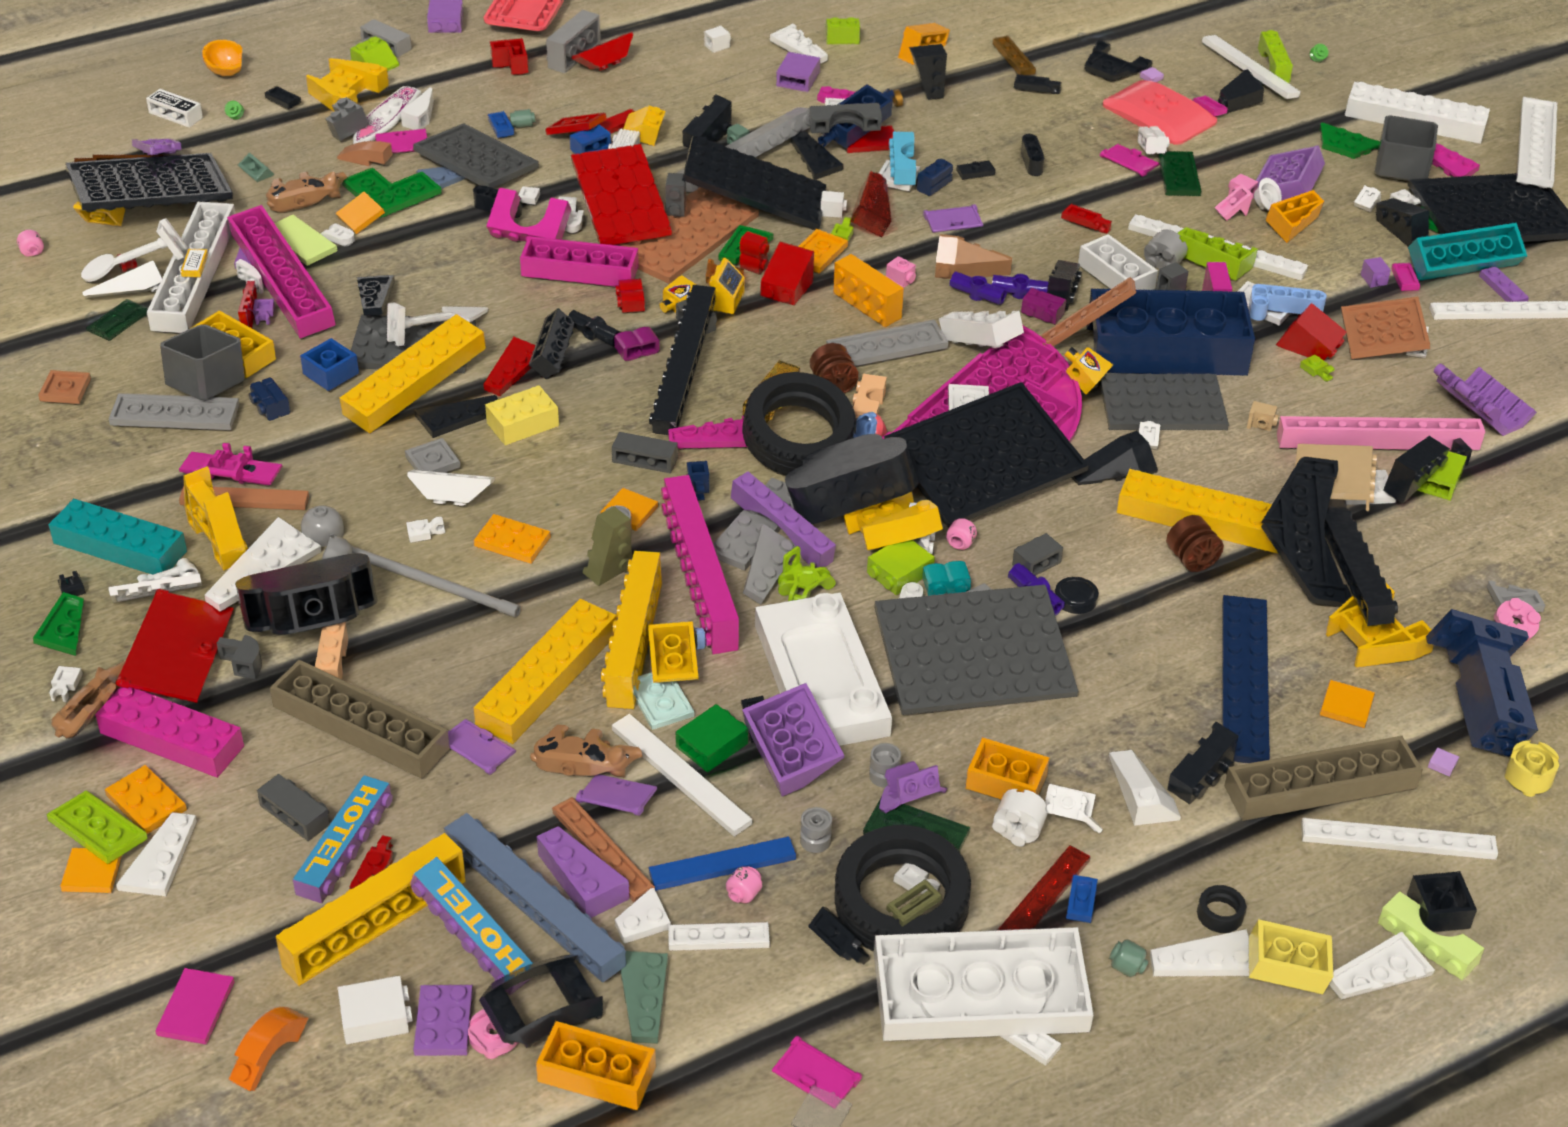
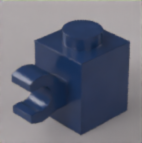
M707 461L686 462L687 475L690 477L697 500H705L704 493H709Z

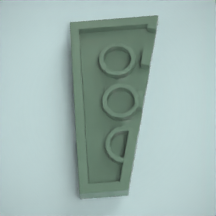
M626 951V966L620 971L632 1042L658 1044L668 954Z

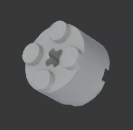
M1164 229L1156 233L1145 246L1144 256L1148 264L1160 269L1174 262L1179 264L1187 254V245L1185 241L1182 242L1179 239L1181 236L1178 233Z

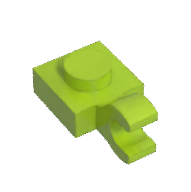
M845 217L842 224L836 223L831 234L846 239L849 242L854 227L850 225L852 218Z
M1316 355L1308 357L1300 363V368L1313 377L1319 375L1326 382L1333 379L1329 373L1335 370L1334 367L1328 365L1327 362Z

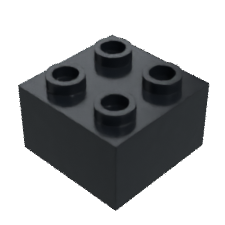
M1461 871L1413 875L1407 896L1420 905V919L1430 931L1471 929L1477 908Z

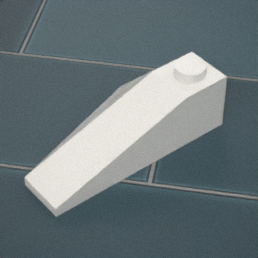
M1132 750L1109 752L1112 766L1134 826L1180 820L1181 816L1172 796Z

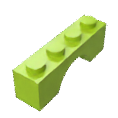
M1274 30L1261 31L1258 45L1261 57H1269L1270 72L1285 82L1290 83L1293 65L1278 32Z

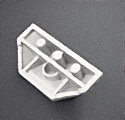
M411 470L408 472L409 479L427 499H433V503L444 504L446 501H454V505H466V503L476 498L495 481V477L422 470Z

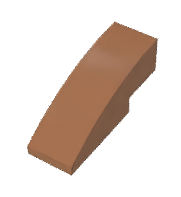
M381 141L355 143L345 147L337 156V159L370 166L373 162L385 164L392 156L391 143Z

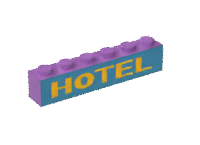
M363 775L294 876L293 884L297 896L322 904L327 895L333 892L335 883L339 877L345 874L347 865L351 859L353 860L356 857L361 844L367 841L371 829L379 823L385 808L390 806L393 796L389 783Z
M438 857L413 874L410 885L415 895L422 897L426 901L432 914L439 916L443 920L448 932L453 935L455 934L460 939L462 947L477 958L479 966L485 972H489L495 981L517 969L532 964V961ZM530 979L523 981L513 987H510L505 991L509 995H511L521 986H523L526 982H528Z

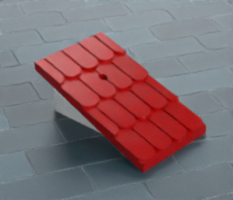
M641 144L571 155V161L599 244L616 245L672 235L670 222Z

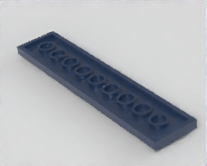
M1223 595L1222 725L1239 736L1233 762L1254 763L1270 760L1267 600Z

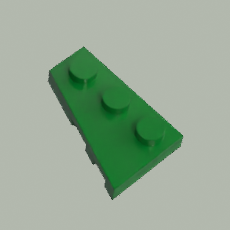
M63 592L34 635L33 643L76 656L84 598Z

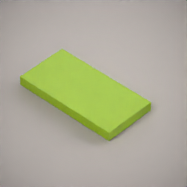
M87 790L46 814L49 822L107 864L148 839L147 833Z

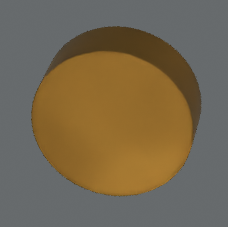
M894 90V106H903L900 90Z

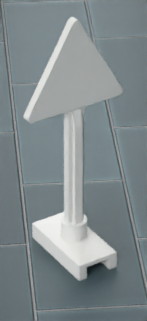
M395 302L388 303L387 341H395L396 346H402L405 344V329L410 328V326L446 321L455 314L468 322H472L488 312V308L442 307V313L409 318L405 317V307Z

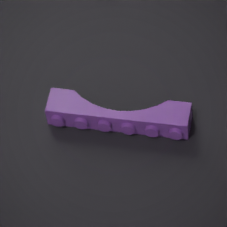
M746 472L733 480L731 499L744 510L761 513L775 522L792 540L794 545L801 548L800 555L809 565L810 562H815V568L826 567L833 562L836 544L750 472Z

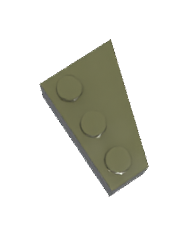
M613 506L597 515L591 537L594 540L592 550H588L587 553L589 557L588 566L583 569V574L598 586L627 571L628 561L632 559L631 519Z

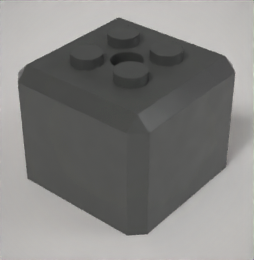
M1392 115L1386 116L1377 151L1374 171L1377 176L1404 181L1427 179L1436 149L1438 125L1430 121Z
M197 325L160 343L165 384L173 389L206 401L241 384L245 380L241 339L208 325Z

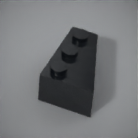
M934 44L909 47L922 90L927 100L944 98L947 53L943 45Z
M715 94L712 97V103L702 108L703 113L699 117L695 116L683 129V146L690 147L693 135L704 137L712 142H716L726 135L727 128L732 126V101Z
M1431 436L1426 437L1395 459L1383 491L1404 503L1440 467L1442 468L1446 464L1450 448Z
M1218 722L1211 726L1212 733L1207 739L1202 737L1198 741L1200 747L1193 755L1188 753L1170 773L1167 790L1189 805L1195 799L1202 798L1210 786H1215L1220 777L1225 773L1227 774L1228 767H1232L1235 764L1233 759L1239 736Z

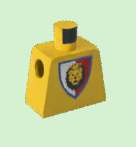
M683 275L679 276L663 289V301L660 303L661 310L664 313L670 310L676 313V303L686 300L687 293L691 292L692 286L697 284Z
M1073 347L1064 354L1072 362L1067 368L1066 373L1072 380L1074 379L1079 383L1080 389L1085 394L1113 366V364L1088 347L1081 354Z

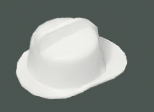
M1270 178L1262 179L1259 187L1254 192L1255 202L1260 209L1269 210L1271 204L1282 201L1281 190L1277 183Z

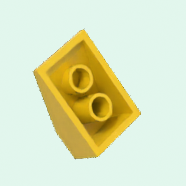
M693 621L648 625L653 683L699 679Z

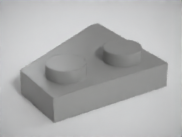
M1488 581L1487 589L1498 608L1505 601L1519 598L1521 601L1531 605L1536 612L1544 611L1545 604L1537 590L1522 589L1514 585L1504 588L1495 586V581Z

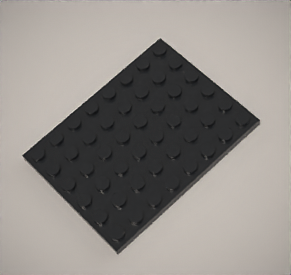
M212 153L65 163L66 171L82 210L87 212H94L97 209L114 210L121 207L125 209H132L134 206L152 207L153 205L160 204L162 206H170L173 203L187 205L191 202H209L213 200L225 202L227 199H233L232 190Z
M1517 173L1409 180V188L1416 198L1421 200L1420 204L1422 207L1429 210V217L1441 234L1517 223L1523 242L1568 239V209L1554 190L1549 187L1541 188L1538 185H1523L1520 182H1516Z
M1022 382L884 436V439L900 437L906 441L919 481L917 487L927 500L938 506L939 515L948 528L959 518L973 519L1086 472L1089 467L1087 462Z

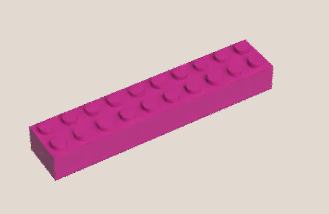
M259 205L228 216L231 235L250 264L260 273L262 282L298 337L303 338L335 326L332 307L264 207Z
M689 475L664 478V487L661 488V495L664 503H661L663 516H667V529H671V541L676 543V556L681 558L680 568L682 572H685L686 586H690L691 601H695V614L700 616V628H703L705 631V644L710 646L712 655L737 651L739 649V618Z

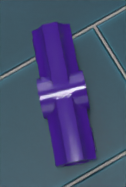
M955 271L949 282V286L968 293L969 297L975 301L987 300L1001 306L1007 296L1005 289L987 283V279L983 276L970 277Z
M1017 274L1014 277L993 275L992 285L1005 289L1007 293L1017 299H1023L1031 288L1046 293L1048 290V281L1032 280L1024 274Z
M1020 563L1015 564L1009 571L1008 578L1018 587L1046 585L1055 616L1064 608L1065 602L1051 590L1046 578L1042 576L1037 578Z

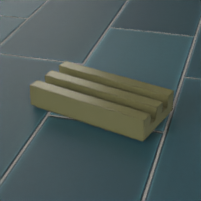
M925 879L887 904L886 910L889 913L892 912L893 917L896 920L899 919V923L903 927L942 900V895ZM925 889L928 890V891H926L925 893H923L922 895H920L919 897H918V896L915 897L916 895H918L919 893H921L923 890H925ZM910 899H912V900L910 901V903H908L907 905H905L904 907H902V908L899 909V910L897 909L898 907H900L901 905H903L904 903H906L907 901H909Z

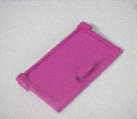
M426 129L378 133L375 134L376 141L391 143L392 153L414 151L413 144L426 139L427 134Z
M1116 144L1108 150L1104 149L1100 153V157L1107 158L1135 171L1142 177L1159 166L1158 162L1141 155V151L1135 148L1130 150L1120 144Z
M796 1036L791 1041L789 1049L772 1069V1072L834 1110H836L850 1090L859 1084L863 1076L861 1073L854 1072L806 1043L799 1036Z

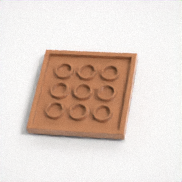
M1419 297L1341 307L1351 359L1430 349V341Z

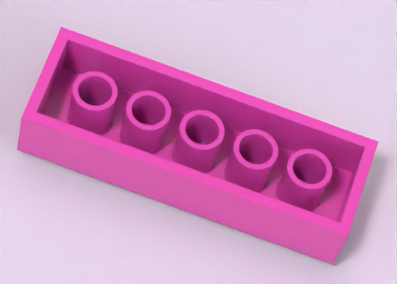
M528 236L520 256L521 276L603 286L618 285V280L634 279L639 263L638 248Z
M120 687L95 714L101 734L216 778L220 776L244 747L240 727L135 688Z

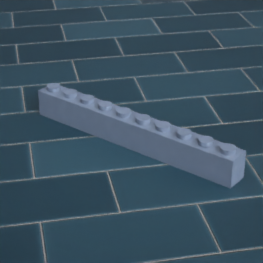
M466 813L444 827V833L462 849L463 859L568 953L578 955L576 960L602 983L626 966V950L620 942H615L609 937L604 928H599L593 923L588 914L578 910L572 900H567L554 885L551 886L539 872L533 871L523 858L517 857L508 845L502 844L493 832L487 831L478 819H474Z

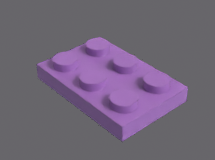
M472 985L420 986L414 1056L467 1055L468 1029L470 1027L473 996Z

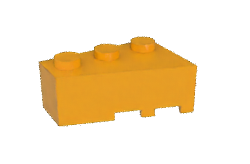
M936 23L906 26L898 58L914 65L909 47L942 44L944 47L950 30Z
M1314 190L1273 203L1270 206L1266 221L1288 243L1318 218L1324 200Z

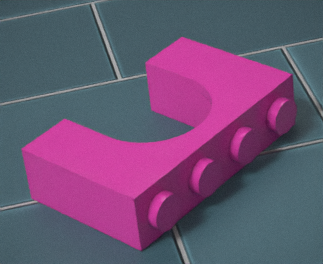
M499 188L486 225L493 237H506L512 241L521 240L525 242L528 236L562 240L572 210L568 201L550 198L543 219L534 226L522 227L514 222L520 202L517 191Z

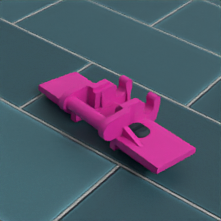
M223 443V450H216L214 455L191 451L179 468V472L189 474L208 466L211 480L215 476L232 478L234 481H239L240 484L248 482L271 485L283 466L278 463L253 460L251 446L244 445V453L233 455L230 443Z

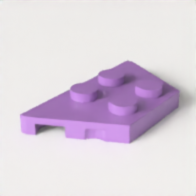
M171 138L148 139L145 141L132 139V146L148 155H157L163 152L176 153V150H181V142Z

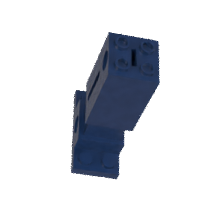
M1451 609L1426 636L1427 643L1446 648L1450 662L1458 664L1461 677L1456 682V687L1472 747L1510 757L1516 744L1529 740L1538 731L1520 666L1513 665L1510 659L1529 638L1528 633L1525 630Z

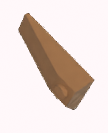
M940 234L936 259V278L951 279L955 271L970 277L1011 274L1012 257L994 250H986L977 243L971 244L964 241V238L959 236Z

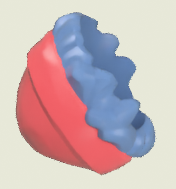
M874 412L864 413L856 419V430L853 438L866 434H878L883 437L887 434L885 423Z

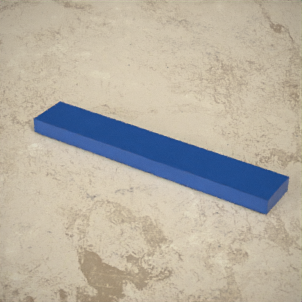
M788 836L649 867V875L652 884L655 886V891L733 874L739 867L749 866L756 869L796 860V853Z

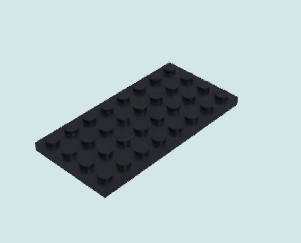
M693 135L682 181L809 228L819 229L823 212L821 210L822 192L826 191V184L819 180L808 178L803 174L792 172L787 168L773 165L771 162L762 161L752 155H746L736 149H730L720 143L706 140L704 137Z

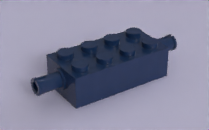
M866 84L838 105L879 103L882 123L892 116V105L895 95L890 88L881 93ZM839 123L834 125L829 133H822L823 135L818 137V142L822 147H825L834 140L847 148L870 131H863L859 126L852 123Z

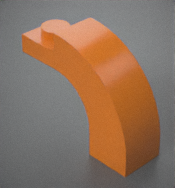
M277 1007L264 1014L249 1029L234 1054L238 1057V1060L228 1080L248 1091H255L271 1056L283 1044L299 1041L308 1017L289 1007Z

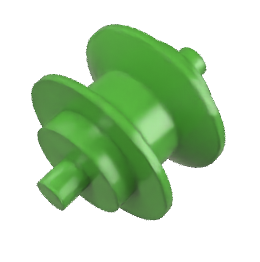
M1316 44L1310 50V57L1315 62H1321L1328 56V48L1324 44Z
M232 100L225 105V113L231 119L237 120L243 116L244 108L239 102Z

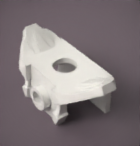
M1049 784L1045 799L1047 813L1084 821L1098 833L1103 830L1091 817L1096 794Z

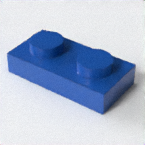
M505 111L488 114V121L497 138L514 135V128Z
M1073 875L1066 919L1091 923L1098 879Z

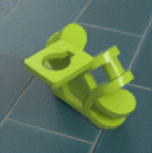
M796 546L783 556V573L778 577V592L783 596L789 595L788 601L809 598L811 590L818 585L823 586L826 590H830L836 584L835 579L830 575L826 567L815 568V562H810V566H802V562H800L801 548L799 546ZM795 554L792 564L789 565V559ZM799 588L805 589L803 595L797 594Z

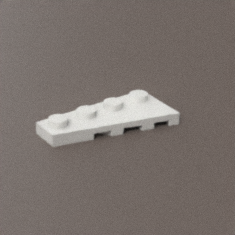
M172 812L116 884L118 891L166 896L196 825V816Z

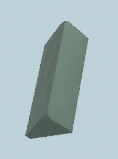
M250 152L238 164L256 182L274 176V173Z

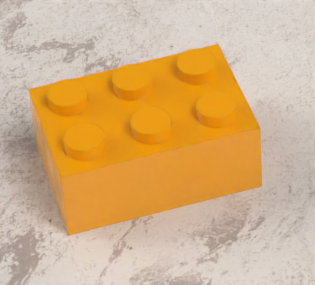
M982 737L967 770L965 789L1002 799L1004 793L1011 789H1017L1016 792L1023 793L1024 790H1029L1039 795L1047 777L1050 757Z

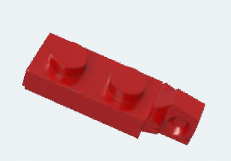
M1070 204L1061 214L1062 219L1083 225L1086 228L1099 230V232L1107 234L1111 230L1112 221L1104 219L1102 214Z
M382 835L377 843V847L372 846L349 889L357 887L369 877L375 876L391 865L393 856L391 837Z

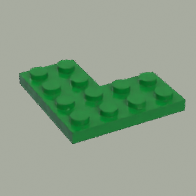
M372 167L351 175L342 182V185L355 197L365 192L382 207L385 213L379 218L386 217L389 214L401 211L404 208L442 193L441 187L422 171L390 183Z

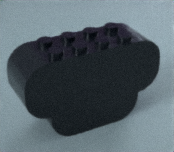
M878 434L862 435L816 450L804 458L803 466L792 470L785 477L786 487L795 511L811 524L820 523L903 496L913 491L919 483L906 441L900 437L882 439V436Z
M361 553L346 554L245 576L235 583L244 627L247 631L251 632L270 630L273 634L285 635L339 624L356 618L360 614V610L367 609L378 601L370 559L368 555Z

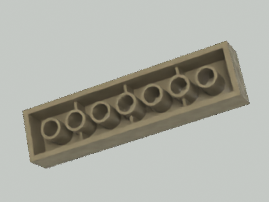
M298 660L270 687L273 707L421 779L450 749L447 729L301 660Z
M1403 736L1228 767L1224 787L1241 820L1245 821L1416 789L1423 769Z

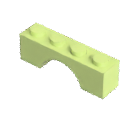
M1399 891L1382 908L1378 924L1395 935L1403 932L1418 951L1463 981L1479 964L1484 947L1464 934L1448 937L1430 931L1420 919V905Z

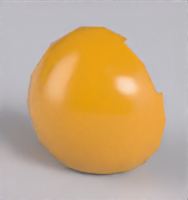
M215 40L204 46L202 51L203 61L211 72L225 77L233 76L241 71V45L229 40Z

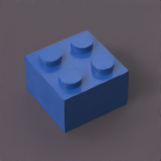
M332 338L300 355L303 374L327 391L359 374L357 355Z

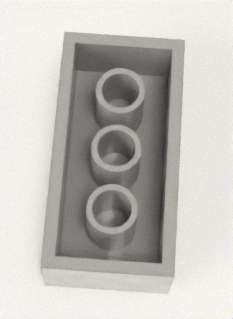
M582 10L547 38L546 46L549 69L565 74L578 63L571 56L601 44L600 15Z

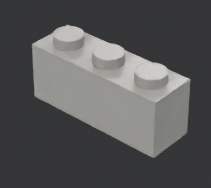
M375 19L360 27L362 42L376 36L387 42L397 58L411 50V39L407 33Z

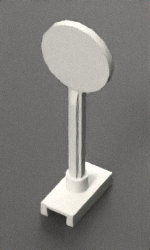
M167 218L159 222L156 232L160 238L157 241L123 253L115 258L111 254L101 255L86 265L81 273V277L86 282L96 281L105 276L115 265L160 248L168 247L176 259L180 260L185 257L182 250L187 249V245Z

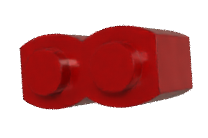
M749 231L741 237L740 268L759 275L766 270L769 264L767 253L770 248L766 237Z
M641 279L618 280V285H615V294L617 297V307H621L622 313L645 311Z

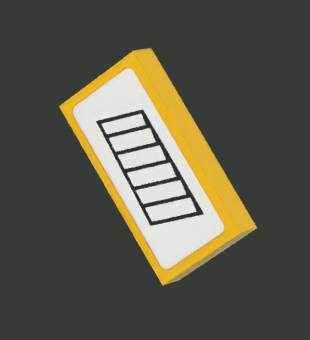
M188 249L181 269V276L201 277L208 257V250Z

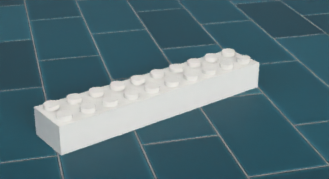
M197 202L181 239L187 245V249L182 250L185 257L188 249L208 250V257L201 277H182L181 269L185 257L177 260L174 255L172 256L147 311L151 331L182 333L192 327L231 237L227 217L235 214L234 204Z

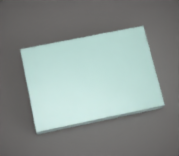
M652 672L638 676V680H640L639 689L637 691L636 687L633 686L634 695L652 730L695 717L694 710L677 681L653 683Z

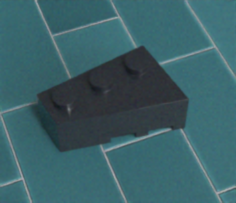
M1396 198L1376 203V220L1406 246L1409 247L1416 238L1429 236V210Z
M1058 260L1054 267L1055 270H1052L1053 275L1049 276L1047 293L1066 299L1065 310L1068 311L1069 305L1074 303L1075 293L1078 291L1082 272L1079 271V263Z

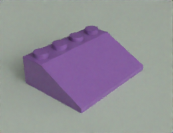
M1319 145L1270 155L1256 179L1258 187L1262 179H1272L1281 190L1282 200L1311 191L1325 165Z
M807 683L742 709L745 725L781 796L805 787L845 757Z

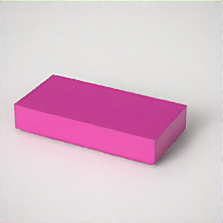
M1206 95L1193 98L1194 102L1209 111L1213 116L1227 114L1228 108Z
M1411 263L1392 264L1391 270L1401 291L1419 290L1420 283Z

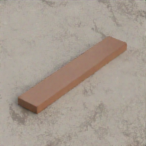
M1131 277L1127 278L1040 336L1047 340L1046 344H1051L1054 347L1136 294L1135 281Z
M184 486L179 498L180 505H184ZM213 487L216 496L228 492L232 506L240 508L306 510L309 499V491Z
M573 797L552 807L553 814L579 843L629 880V898L633 902L637 901L649 889H655V886Z

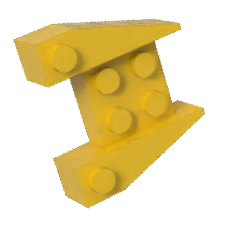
M329 58V74L322 79L306 75L308 93L333 112L335 111L332 105L341 98L347 97L358 104L357 94L364 89L380 93L389 86L387 68L379 64Z
M208 466L184 475V507L187 521L196 534L205 533L212 543L215 560L223 571L227 570L248 550L246 542L242 539L229 493L215 495Z
M912 492L843 515L848 534L861 531L867 550L925 537L943 528L938 506L930 500H922L916 505L909 507L910 502L914 503Z
M1386 583L1387 589L1390 588L1392 599H1394L1395 591ZM1354 596L1329 616L1326 636L1329 637L1343 631L1358 647L1354 664L1356 668L1415 660L1431 653L1434 646L1427 643L1426 636L1432 629L1423 620L1407 627H1403L1396 618L1394 623L1367 626Z

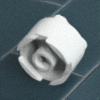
M1011 789L1004 793L995 813L992 827L1003 837L1011 840L1014 845L1024 846L1025 843L1033 842L1039 837L1047 817L1046 803L1039 795L1032 791L1024 790L1023 793L1016 792L1017 789Z

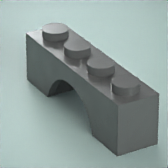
M879 103L810 106L809 108L811 133H829L830 129L839 123H852L859 126L863 131L881 130L882 115Z

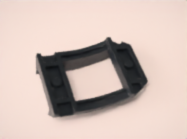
M563 955L538 961L517 969L491 983L479 1001L502 1042L512 1045L518 1042L529 1048L533 1043L550 1035L556 1021L574 1026L585 1023L587 1019L602 1018L603 996L595 997L574 962L578 955ZM550 973L569 1005L557 1009L525 1026L505 990L528 979Z

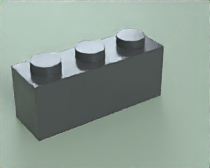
M619 432L612 445L613 463L671 474L678 459L677 442Z
M277 774L257 789L260 806L308 842L330 825L329 810L326 805L321 802L318 803L307 791L300 790L292 780L285 779L280 774Z

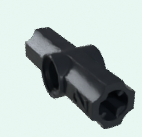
M575 310L569 313V317L575 322L573 328L582 331L588 340L597 338L615 346V335L621 333V331L608 326L602 317L595 316L591 318Z

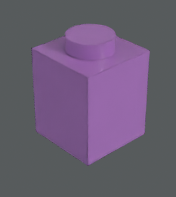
M1381 257L1366 259L1363 262L1361 276L1370 288L1388 284L1391 269Z

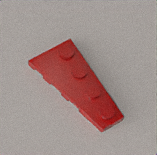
M247 281L246 287L243 289L238 316L239 322L253 329L254 301L257 299L255 281Z
M513 337L484 382V390L497 396L504 394L532 368L529 362L535 345Z

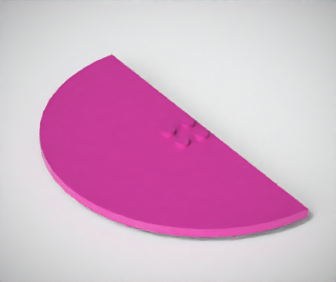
M1022 325L1024 333L1006 341L1001 347L992 348L991 346L983 354L979 353L908 415L907 420L893 432L948 411L949 384L989 386V394L1022 382L1071 443L1080 422L1082 395L1079 383L1074 379L1072 380L1066 373L1070 365L1051 344H1046L1047 340Z

